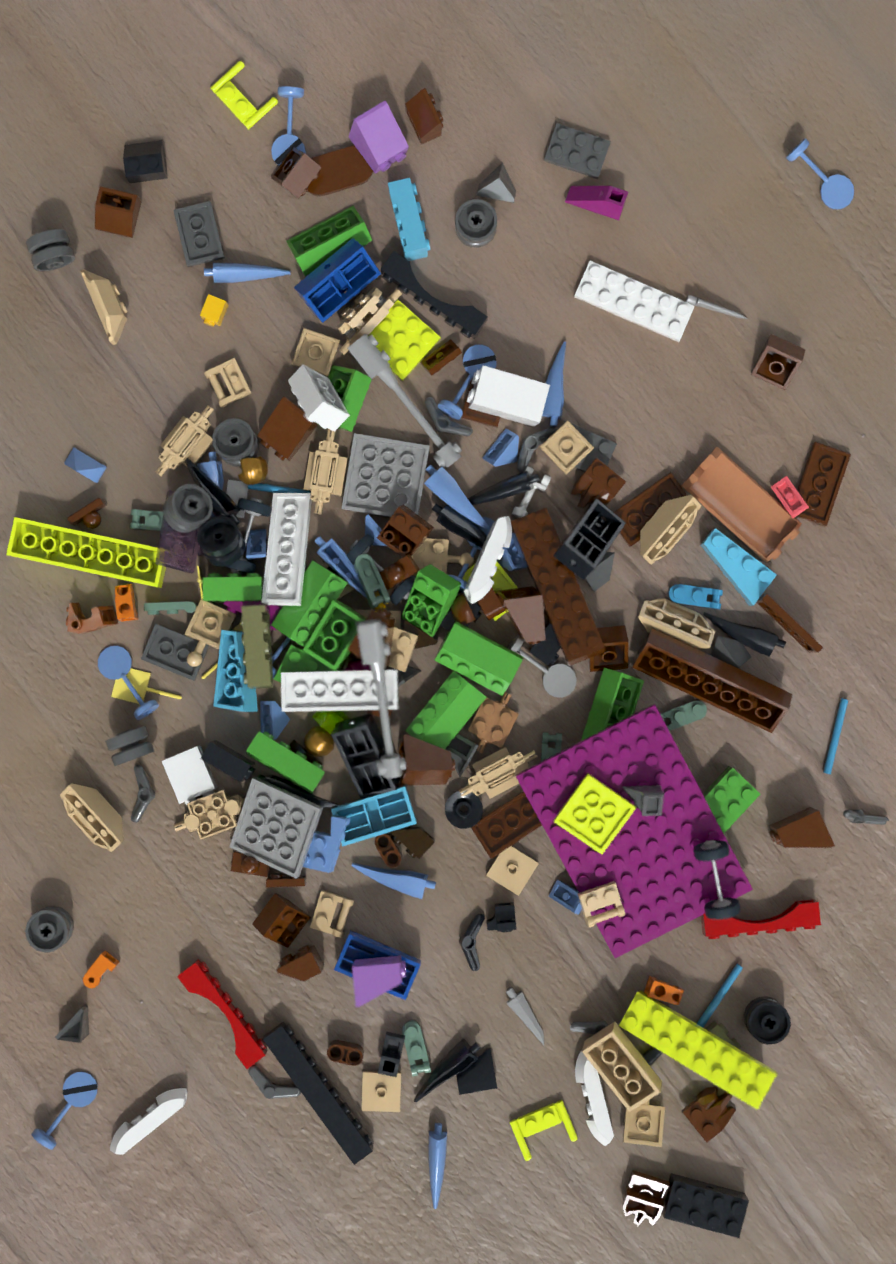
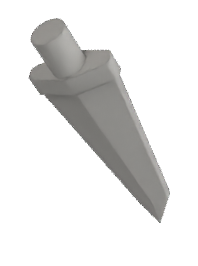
M687 295V303L737 318L748 319L738 312L708 302L702 298Z
M512 987L508 988L506 993L510 1000L507 1002V1005L544 1045L543 1031L523 992L521 991L516 994Z

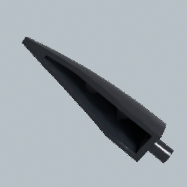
M187 457L185 463L195 484L203 488L212 500L213 514L216 517H229L238 525L240 523L236 517L240 511L238 506L229 495L214 484Z
M524 471L469 497L468 500L472 505L514 496L534 489L533 483L541 481L539 474L529 476L528 471Z
M436 503L433 506L432 510L438 514L436 519L438 523L450 532L463 537L480 548L483 547L487 535L476 523L467 519L449 505L442 508Z
M706 612L703 614L733 639L770 657L775 646L784 649L786 641L779 639L778 635L764 629L729 622Z
M275 775L258 776V778L323 808L338 807L339 805L318 797L287 779Z
M463 1038L455 1045L429 1075L416 1095L414 1102H418L439 1085L465 1071L479 1058L476 1052L481 1049L479 1043L475 1042L470 1046Z

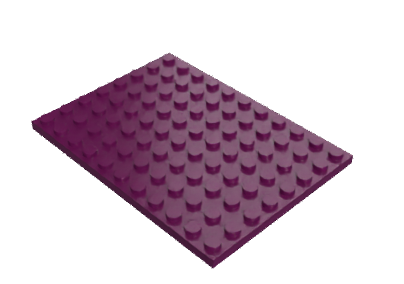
M655 703L516 774L519 784L578 892L581 893L613 881L616 883L625 915L621 917L615 916L596 923L614 958L705 914V904L719 899L712 862L696 860L693 848L700 843L710 840H722L727 843L728 841ZM587 773L634 805L635 803L622 786L661 785L664 792L662 815L642 816V812L636 806L632 815L603 854H600L554 822V818ZM729 845V855L715 861L722 898L736 899L752 891L753 888ZM611 904L591 911V916L612 910L615 906Z

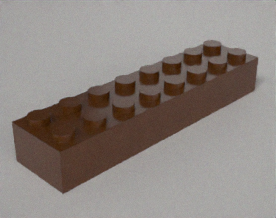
M547 508L511 521L512 531L526 561L535 587L542 594L543 606L568 667L604 653L605 646L574 573L553 556L561 545V541Z
M653 628L637 652L632 667L770 733L775 730L790 708L792 693Z

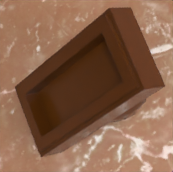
M97 498L70 515L67 519L71 525L75 526L83 521L87 528L95 529L101 524L102 520L101 515L97 511L107 506L103 499Z
M407 554L380 571L379 574L384 585L389 590L420 569L411 555Z
M234 851L231 871L269 877L270 866L252 856Z

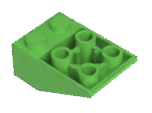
M427 565L417 573L401 618L433 637L456 599L461 583L433 565Z

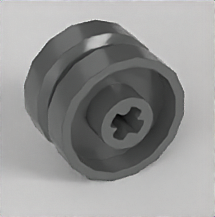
M472 199L461 205L456 213L455 231L459 240L473 248L486 246L493 240L497 228L495 209L488 202L480 199Z
M48 230L37 233L27 239L26 246L28 252L33 255L31 261L36 271L59 269L75 260L73 249L68 246L70 239L66 230Z
M237 418L227 419L215 428L212 436L213 446L221 459L227 464L235 467L241 466V459L255 458L257 456L259 440L251 426L245 421Z
M186 484L180 486L166 499L163 506L164 518L172 529L183 533L195 531L210 518L213 510L212 500L209 494L197 485Z
M146 726L117 734L116 737L105 741L108 750L113 751L119 748L122 750L111 757L114 766L155 751L152 742L142 744L138 742L148 737L149 734Z
M45 907L32 915L28 920L25 928L26 939L30 946L37 951L44 953L53 952L66 944L71 938L74 930L73 919L61 907Z

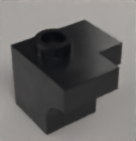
M514 902L495 904L494 916L486 920L487 931L512 932V930H517Z

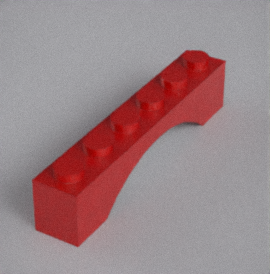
M815 899L795 901L782 913L762 920H745L734 916L716 920L707 918L706 914L701 916L702 932L708 939H718L720 935L738 937L739 933L757 935L759 931L776 933L778 929L796 931L798 927H804V929L809 930L821 925L819 902Z
M198 959L180 972L177 977L188 992L209 999L225 1014L234 1033L235 1054L245 1068L248 1069L266 1055L267 1045L263 1039H258L255 1035L254 1027L250 1023L247 1024L243 1019L244 1014L238 1007L235 1008L231 1003L232 998L230 995L222 991L218 979L209 974V968L206 963L200 962Z

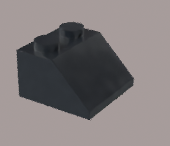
M162 140L124 145L123 161L125 176L130 184L168 179Z

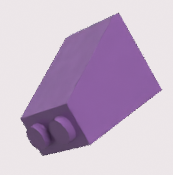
M386 101L354 119L349 138L375 174L379 171H386L391 167L392 163L395 161L400 162L407 156L406 153L409 146Z
M401 956L354 960L352 969L356 1007L364 1005L402 983V977H406V963L402 961Z

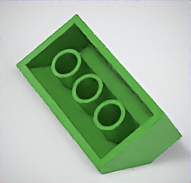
M351 206L288 239L286 242L300 269L306 276L352 238L363 247L373 240L365 222L354 206Z
M312 560L304 572L301 606L283 605L271 626L305 647L332 601L338 599L347 582Z
M455 621L441 643L434 660L502 696L511 684L524 657Z
M604 668L581 741L633 715L644 680Z
M453 671L405 731L414 738L446 749L487 697Z
M258 731L246 750L247 755L313 794L325 774V771L322 770L324 767L315 761L313 763L306 760L307 757L298 751L296 754L290 751V746L282 741L277 743L273 740L274 736L264 731L261 733Z

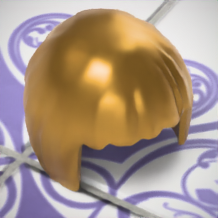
M262 456L240 460L242 473L238 477L243 483L254 485L266 479L268 464Z
M321 725L314 726L304 737V747L309 754L315 757L327 756L334 749V739L328 729Z

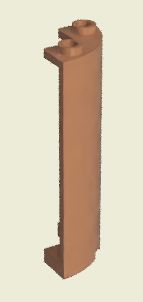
M718 447L705 458L681 485L766 563L770 559L775 560L782 553L780 549L789 538L793 540L800 533L798 529L802 523L798 519L792 518L775 498Z

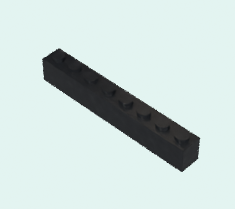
M282 1022L264 1036L263 1041L353 1165H355L373 1152V1139L368 1133L365 1134L363 1132L361 1122L357 1118L354 1119L352 1117L350 1107L339 1099V1092L335 1087L331 1088L326 1074L323 1071L320 1072L316 1067L317 1062L315 1059L307 1055L305 1045L301 1040L297 1041L294 1037L295 1033L292 1027Z

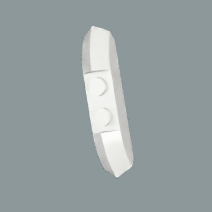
M509 516L497 519L491 526L464 589V594L471 604L483 598L494 584L490 577H493L496 572L497 559L500 560L504 553L502 547L509 548L511 543L512 526Z
M580 1051L576 1061L575 1078L576 1083H584V1085H581L584 1097L588 1096L589 1103L586 1104L588 1115L592 1116L586 1122L593 1136L606 1146L611 1142L614 1134L598 1071L583 1052Z
M187 1088L172 1089L156 1097L158 1105L153 1103L146 1109L147 1113L143 1117L138 1115L131 1121V1124L124 1122L112 1139L110 1151L123 1155L181 1109L187 1101Z

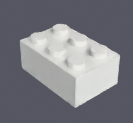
M302 364L288 380L292 387V393L296 395L298 404L305 412L304 416L310 422L315 421L324 429L328 428L335 431L350 416L328 377Z

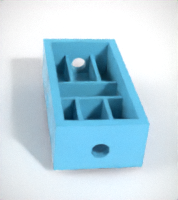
M406 785L397 787L396 790L358 799L338 805V807H332L331 809L333 816L338 815L350 818V823L345 829V838L341 841L342 847L417 824Z

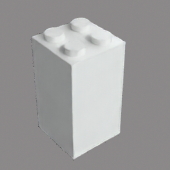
M482 366L474 373L471 383L474 384V388L469 391L466 401L469 403L468 408L533 427L540 423L550 387L549 384L487 366Z

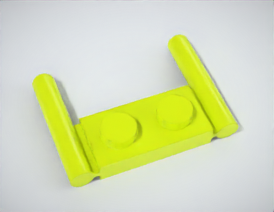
M239 61L214 83L210 89L249 130L278 103V100L272 97L257 111L230 81L245 66L242 61Z
M559 1100L556 1103L542 1107L509 1122L526 1161H529L532 1156L524 1137L531 1136L563 1122L570 1140L574 1142L578 1139L563 1100Z

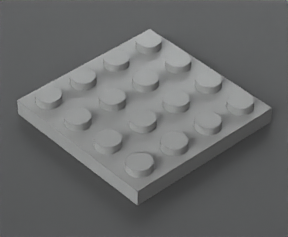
M354 433L341 509L392 517L397 508L404 504L418 515L430 446Z
M253 777L237 822L238 826H236L231 840L230 848L247 856H252L258 861L297 879L301 874L323 807L260 778Z

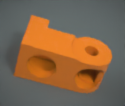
M132 584L115 586L117 619L121 622L138 620Z
M107 951L102 952L84 975V985L88 988L97 987L102 982L104 973L108 969L112 972L120 962Z
M649 976L644 993L648 997L679 1005L684 990Z

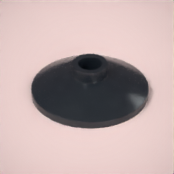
M457 791L446 801V818L457 828H471L482 817V802L473 792L462 797V793ZM462 805L467 806L466 812H461L460 807Z

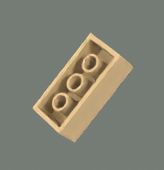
M615 1021L584 1041L583 1054L629 1112L661 1092V1079Z

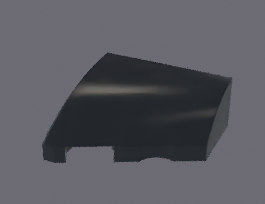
M491 1048L486 1049L469 1068L456 1075L459 1095L497 1088Z

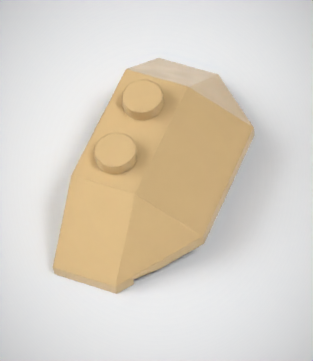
M81 270V275L108 339L113 345H116L127 321L125 313L128 312L124 302H120L118 295H120L119 289L116 284L113 285L108 279L86 270Z
M692 495L667 500L658 508L657 512L641 529L640 555L649 564H653L656 560L666 556L688 531L697 516V511L701 507L700 503Z
M663 598L644 601L638 616L648 633L653 628L696 649L711 647L715 630L709 626L702 615Z
M71 783L60 794L68 816L93 844L113 852L124 841L122 817L97 789Z

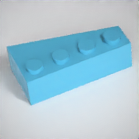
M410 178L389 182V194L405 259L412 261L428 257V251L431 249L429 240L425 239L424 232H426L424 220L421 221L419 216L422 213L420 202H416L414 196L417 195L415 183L411 184Z
M716 528L712 529L700 544L749 606H754L777 575Z
M221 630L213 707L241 712H258L256 689H249L247 684H244V673H247L246 665L243 664L245 646L242 644V634L244 633L243 631Z

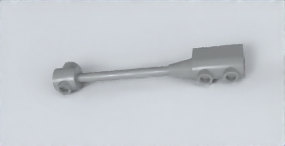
M367 334L363 335L347 349L371 379L378 375L390 389H393L439 448L435 452L436 455L433 456L440 467L448 468L461 457L460 452L462 449L456 442L452 444L449 441L445 444L398 385V381L388 362L391 359L384 350L379 351L376 347L379 343L372 334L369 337Z
M381 620L356 622L361 660L364 665L370 664L373 678L376 682L386 755L381 756V760H377L379 776L383 775L384 778L399 777L403 774L402 770L406 769L405 758H400V754L393 751L383 682L386 655H390L389 644L384 643L383 636L387 635L386 624H381Z

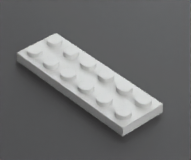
M589 261L574 296L577 299L677 342L680 341L695 307L692 304L592 261Z
M273 493L261 602L263 605L301 606L312 503L310 493Z
M372 670L281 673L282 712L379 710L376 682L374 681ZM385 670L383 682L387 709H399L398 670Z

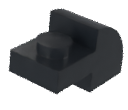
M386 1031L378 1074L397 1078L405 1035Z

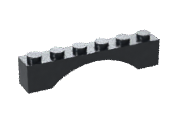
M393 251L382 266L381 274L385 281L390 284L392 282L397 284L398 289L406 295L409 293L414 296L413 300L415 302L428 306L429 311L435 316L441 315L449 326H456L461 329L460 333L465 337L475 339L488 321V316L474 306L451 305L431 296L417 281L410 262L397 252Z

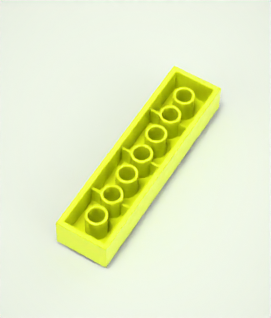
M14 517L6 555L162 588L170 551Z
M641 990L636 993L619 1024L621 1028L757 1110L777 1075V1071L663 1003L648 997Z

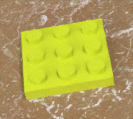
M397 300L388 310L390 313L375 327L368 337L371 334L379 343L376 345L379 351L384 350L391 358L388 362L393 373L404 381L441 337L403 303Z
M587 773L554 818V822L600 854H603L632 815L636 806Z

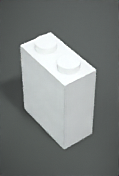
M200 745L162 761L179 804L185 802L187 805V803L196 800L195 797L203 795V797L214 793V789L218 788L208 763L201 759L203 751Z

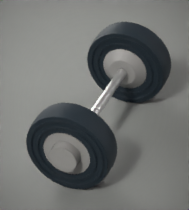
M252 497L251 500L239 498L237 503L239 509L251 514L244 536L246 544L254 516L270 517L272 512L271 506L263 504L262 500ZM243 555L237 562L225 566L231 568V572L241 575L242 572L254 573L256 565L248 562L247 559L243 558Z
M366 534L350 546L351 550L346 556L353 565L359 555L369 552L374 539ZM375 562L377 569L382 571L383 568ZM411 575L401 583H398L390 596V602L396 606L403 599L407 600L416 577Z
M710 840L696 845L693 848L695 859L712 862L719 898L705 904L704 909L707 918L718 920L736 916L741 911L739 900L735 898H722L715 861L729 855L728 843L722 840Z

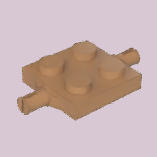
M506 692L503 694L500 702L486 698L480 705L468 729L469 732L475 734L480 739L476 749L480 753H483L487 743L502 748L519 716L518 713L512 711L507 706L512 695Z

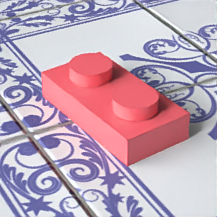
M787 476L771 486L792 518H795L809 508Z

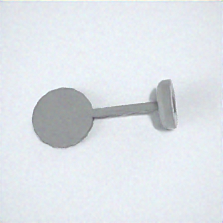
M519 634L514 637L507 646V649L520 654L544 672L543 686L549 695L563 698L573 692L577 678L575 672L565 664H555L547 669L520 649L524 639Z

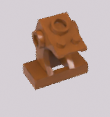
M69 603V607L66 608V611L69 612L66 618L68 632L88 633L118 624L113 606L92 608V616L90 618H86L83 615L79 603Z

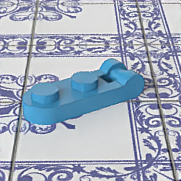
M676 584L668 591V597L674 603L721 609L720 596L723 595V590ZM707 594L713 595L712 602H707Z

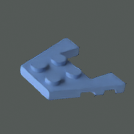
M338 815L331 816V834L315 831L303 867L327 873L334 871L340 853L339 847L341 841L345 838V829L350 823V818Z

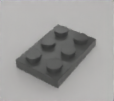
M556 123L544 161L598 179L611 141Z
M211 201L173 210L187 267L225 258Z
M572 424L594 447L574 468L585 472L595 458H598L607 466L617 443Z
M155 624L141 660L195 681L210 645L206 644L202 651V663L197 667L190 666L187 662V656L195 650L199 641Z

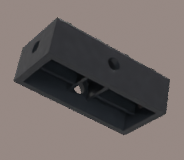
M596 499L584 511L553 556L584 580L597 567L626 522Z
M372 713L337 722L331 735L360 798L363 799L396 790L400 776L384 778L383 775L379 776L377 760H381L380 757L386 755L384 740Z
M670 1174V1187L662 1210L665 1219L736 1238L740 1237L749 1203L745 1193Z

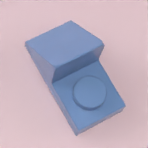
M557 879L549 897L575 914L579 915L582 909L578 890Z

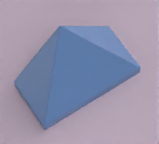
M505 429L483 456V459L495 467L517 462L519 436Z
M74 447L64 462L65 465L95 483H98L107 468Z
M368 514L365 517V535L368 534L374 539L372 546L388 547L377 539L382 529Z
M266 529L250 530L246 547L247 559L253 560L266 557Z
M512 533L509 548L502 547L504 549L503 559H497V562L509 571L528 567L516 537Z
M260 701L261 733L266 731L274 736L273 740H276L290 721V718L285 712H282L281 707L276 701Z

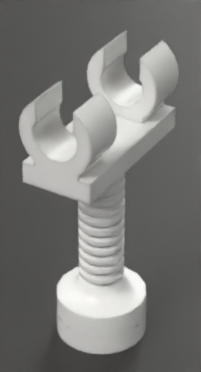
M527 466L526 471H528L529 476L532 475L534 469ZM545 474L541 484L533 483L534 489L525 493L520 506L514 507L512 515L518 518L528 515L526 508L535 489L537 488L545 492L551 477Z

